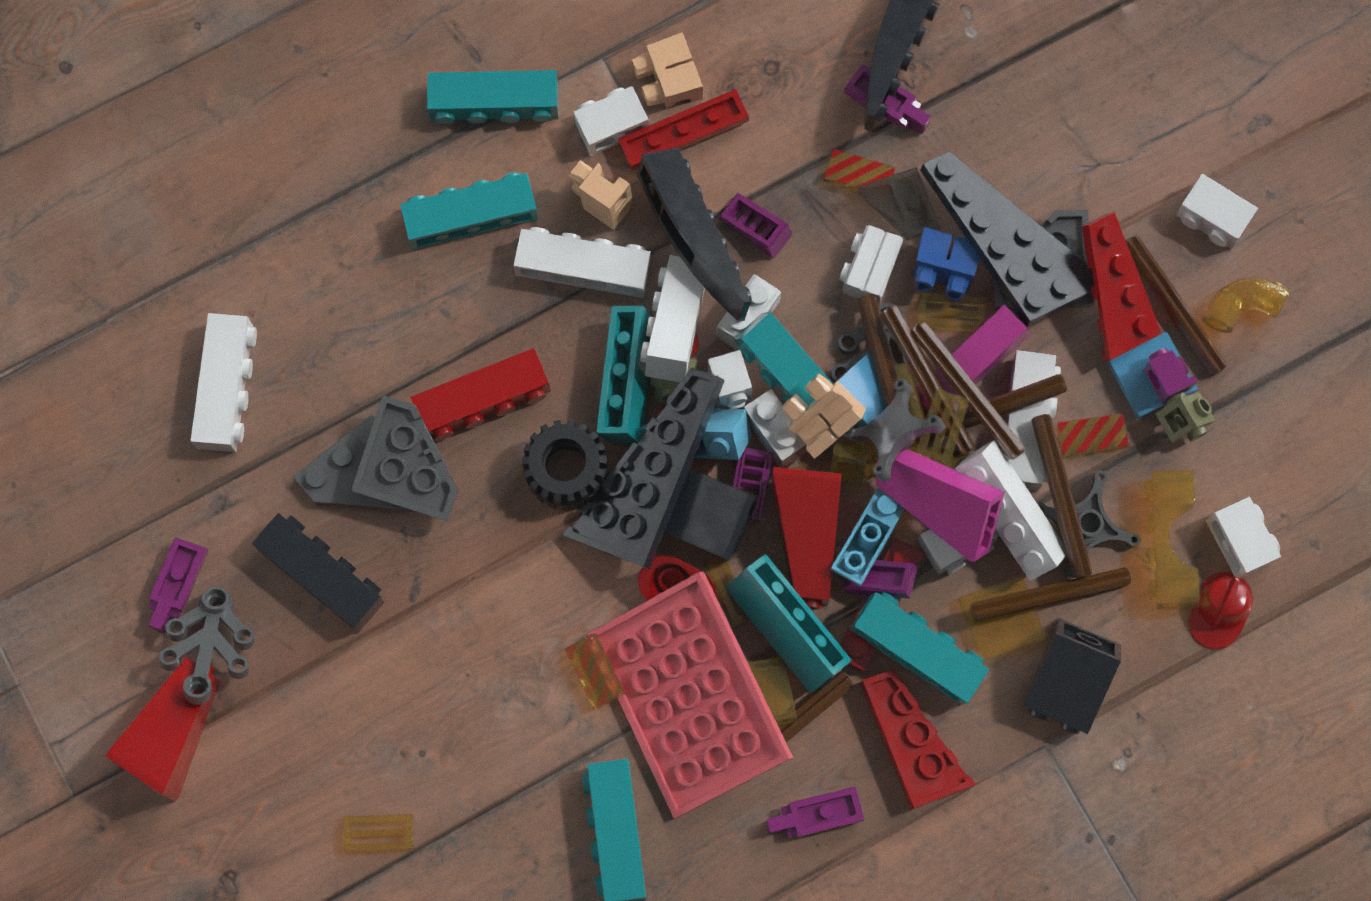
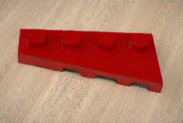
M1115 212L1107 213L1082 226L1088 268L1093 271V300L1098 302L1100 319H1097L1098 331L1103 334L1105 349H1101L1103 361H1111L1162 334Z
M894 669L866 678L860 682L911 810L976 785L969 775L967 776L958 764L959 760L952 750H948L938 736V731L932 722H928L918 708L919 704Z

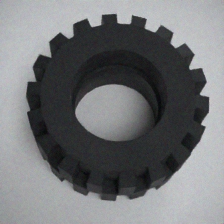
M561 420L553 421L554 426L548 428L547 424L540 427L541 432L539 434L534 432L530 436L531 442L525 445V456L522 457L524 475L529 489L532 493L536 494L540 502L546 501L548 506L556 509L557 505L562 506L563 510H570L572 505L580 508L584 506V501L589 500L591 502L596 498L595 493L597 491L600 492L603 488L602 483L607 478L608 473L605 448L603 443H600L599 436L594 431L591 433L588 426L583 423L577 426L573 420H568L567 424H561ZM559 450H574L584 457L585 467L579 476L569 481H559L547 474L545 468L547 460Z

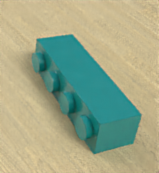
M557 70L427 73V110L430 121H436L439 124H451L455 120H468L470 123L480 124L485 123L487 120L498 119L505 123H515L519 119L548 122L551 118H559Z
M512 172L504 175L500 180L491 182L479 180L473 182L467 188H446L441 190L438 195L430 197L424 195L413 196L407 202L400 204L412 250L538 220L537 208L528 173Z
M612 306L596 431L599 436L611 445H632L634 442L638 443L642 438L640 428L645 425L650 377L645 376L646 362H640L643 342L650 343L651 337L646 336L649 317L654 316L643 306Z
M771 312L761 313L734 339L739 346L736 350H741L743 359L749 364L753 362L761 371L758 374L761 380L769 388L775 387L783 396L780 398L783 405L797 393L809 406L815 399L806 391L805 386L819 373L833 385L831 380Z
M766 554L748 566L725 587L810 694L852 661Z
M877 592L870 595L850 625L849 630L959 705L968 704L990 670L982 664L984 659L971 650L967 649L964 652L954 645L955 639L940 630L936 633L926 626L927 620L913 611H910L908 614L898 607L899 601L885 592H882L881 595Z
M629 759L587 764L588 773H582L584 794L591 793L592 807L586 808L588 827L595 828L597 841L590 842L593 863H600L601 876L595 877L597 898L604 897V901L646 900Z

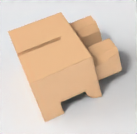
M683 32L647 45V53L632 59V67L637 79L653 74L656 81L642 86V93L647 106L664 103L667 109L676 102L690 99L692 102L703 98V85L694 61H692Z
M580 160L570 172L569 179L574 182L571 187L572 191L581 197L583 209L615 230L633 207L630 183L619 177L612 184L604 178L603 170L599 163L592 169Z
M820 373L805 386L806 391L815 399L809 406L797 393L782 406V410L791 421L788 429L800 436L807 445V451L814 459L833 444L838 437L840 438L860 421L866 410L839 381L832 385Z

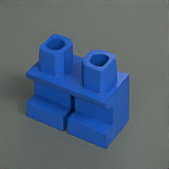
M924 227L912 277H915V290L930 293L934 283L947 286L944 295L947 299L960 302L965 292L970 290L980 258L966 238L956 236L949 260H947L953 235Z

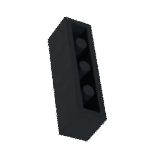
M277 513L252 542V545L359 633L384 604L383 599L378 595L382 589L367 577L362 582L353 574L356 568L342 556L336 560L329 555L328 551L331 548L317 536L312 540L302 532L306 527L292 515L286 519Z

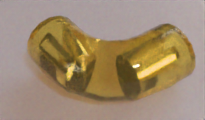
M1260 277L1237 279L1217 292L1209 303L1202 321L1217 331L1232 333L1239 317L1247 310H1258L1276 318L1286 301L1290 288Z

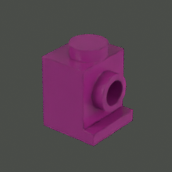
M1166 347L1151 354L1148 357L1150 361L1143 369L1162 404L1181 392L1186 393L1192 390L1198 382L1195 375L1188 378V368L1184 360L1180 356L1176 357L1173 350L1168 351Z

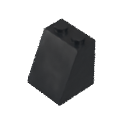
M690 468L665 533L727 560L734 559L759 496Z
M1058 618L1025 697L1024 707L1029 709L1028 712L1039 719L1047 720L1049 717L1061 722L1060 726L1071 733L1079 734L1081 731L1088 734L1121 663V644Z

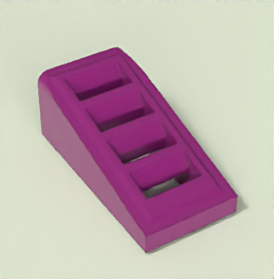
M740 193L735 195L718 217L720 221L772 258L777 256L792 236L788 223ZM744 206L747 210L738 221L734 220ZM755 214L757 217L754 219V221L750 224L748 228L745 227V225ZM766 222L767 226L763 229L760 235L756 234L758 230L761 228V226Z
M745 448L740 459L737 461L733 486L759 490L757 506L753 510L750 520L760 522L773 453ZM747 460L763 463L764 468L744 465V462ZM742 473L762 477L761 482L742 479Z

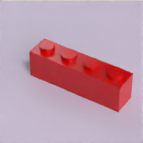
M532 348L410 398L417 407L432 438L435 441H440L454 434L453 431L465 426L469 429L481 425L485 421L484 418L491 415L503 416L515 410L516 405L526 401L528 404L539 402L551 390L535 348Z

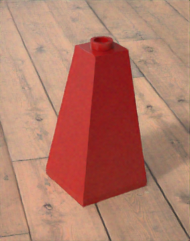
M774 467L771 490L790 585L811 610H820L821 605L828 606L830 597L831 567L833 566L842 474Z
M187 657L105 755L143 783L174 801L178 799L182 791L220 682L219 679L212 675L215 668L210 665L208 675L212 685L210 699L200 705L188 702L184 697L183 683L188 676L194 674L196 662L194 663ZM195 690L192 692V694L204 693L202 690Z

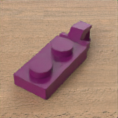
M862 64L845 86L844 93L865 106L870 68ZM900 86L894 98L888 96L885 104L889 106L884 118L904 129L908 125L909 128L923 134L930 124L931 115L920 109L921 104L916 101V96Z
M177 537L174 538L149 597L151 600L149 609L154 611L148 626L153 630L165 634L166 623L172 618H179L181 612L183 613L207 556V548Z
M855 786L790 802L787 806L781 807V816L766 819V825L769 834L787 830L788 838L795 836L798 838L862 822L865 819Z

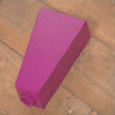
M1003 305L952 356L976 385L1023 344L1032 333ZM937 368L934 373L951 404L954 405L961 397ZM919 385L917 389L922 395L918 399L930 412H934Z
M908 449L899 452L893 462L890 479L882 482L877 478L875 485L966 559L975 562L988 553L1005 492Z

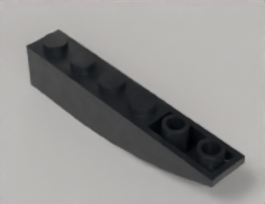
M890 0L880 26L869 70L865 98L864 130L870 132L875 121L882 122L889 106L885 102L888 96L894 98L902 79L898 78L901 70L907 72L915 55L911 53L913 46L920 47L927 32V29L924 28L926 21L932 22L940 6L936 2L937 0Z
M678 147L642 154L637 177L661 228L673 248L711 296L738 322L745 321L749 306L752 304L750 290L748 287H744L739 277L738 265L734 260H731L728 254L726 240L723 235L718 233L714 215L710 209H707L703 201L701 187L695 184L691 176L689 162L683 159Z

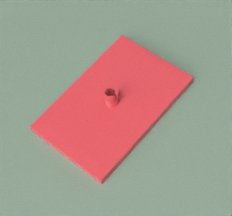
M704 572L696 573L588 633L589 637L597 633L594 644L597 655H599L601 645L605 649L606 657L603 668L607 676L611 664L616 673L612 685L615 694L617 695L620 684L625 692V695L619 697L618 700L674 819L793 758Z

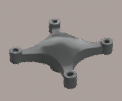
M904 378L898 379L895 382L894 387L897 390L895 398L883 412L866 426L855 429L851 427L842 435L850 444L866 441L876 445L879 462L874 466L873 474L882 482L890 479L891 468L899 452L908 449L913 444L915 438L927 433L939 434L945 429V423L937 415H932L928 419H919L910 415L908 400L913 388Z
M1101 470L1095 472L1091 476L1092 486L1088 494L1075 505L1087 552L1098 543L1106 541L1123 542L1130 548L1138 546L1141 538L1137 533L1131 534L1119 529L1108 518L1102 503V489L1107 481V474ZM1037 502L1046 518L1054 521L1059 526L1055 508L1048 507L1042 502ZM1069 564L1064 569V576L1067 579H1074L1070 573L1071 568Z

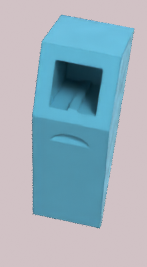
M714 408L694 458L739 460L752 437L746 409ZM647 425L641 426L640 428L642 437L647 431V429L645 428Z
M878 487L831 570L861 586L901 519L905 508Z

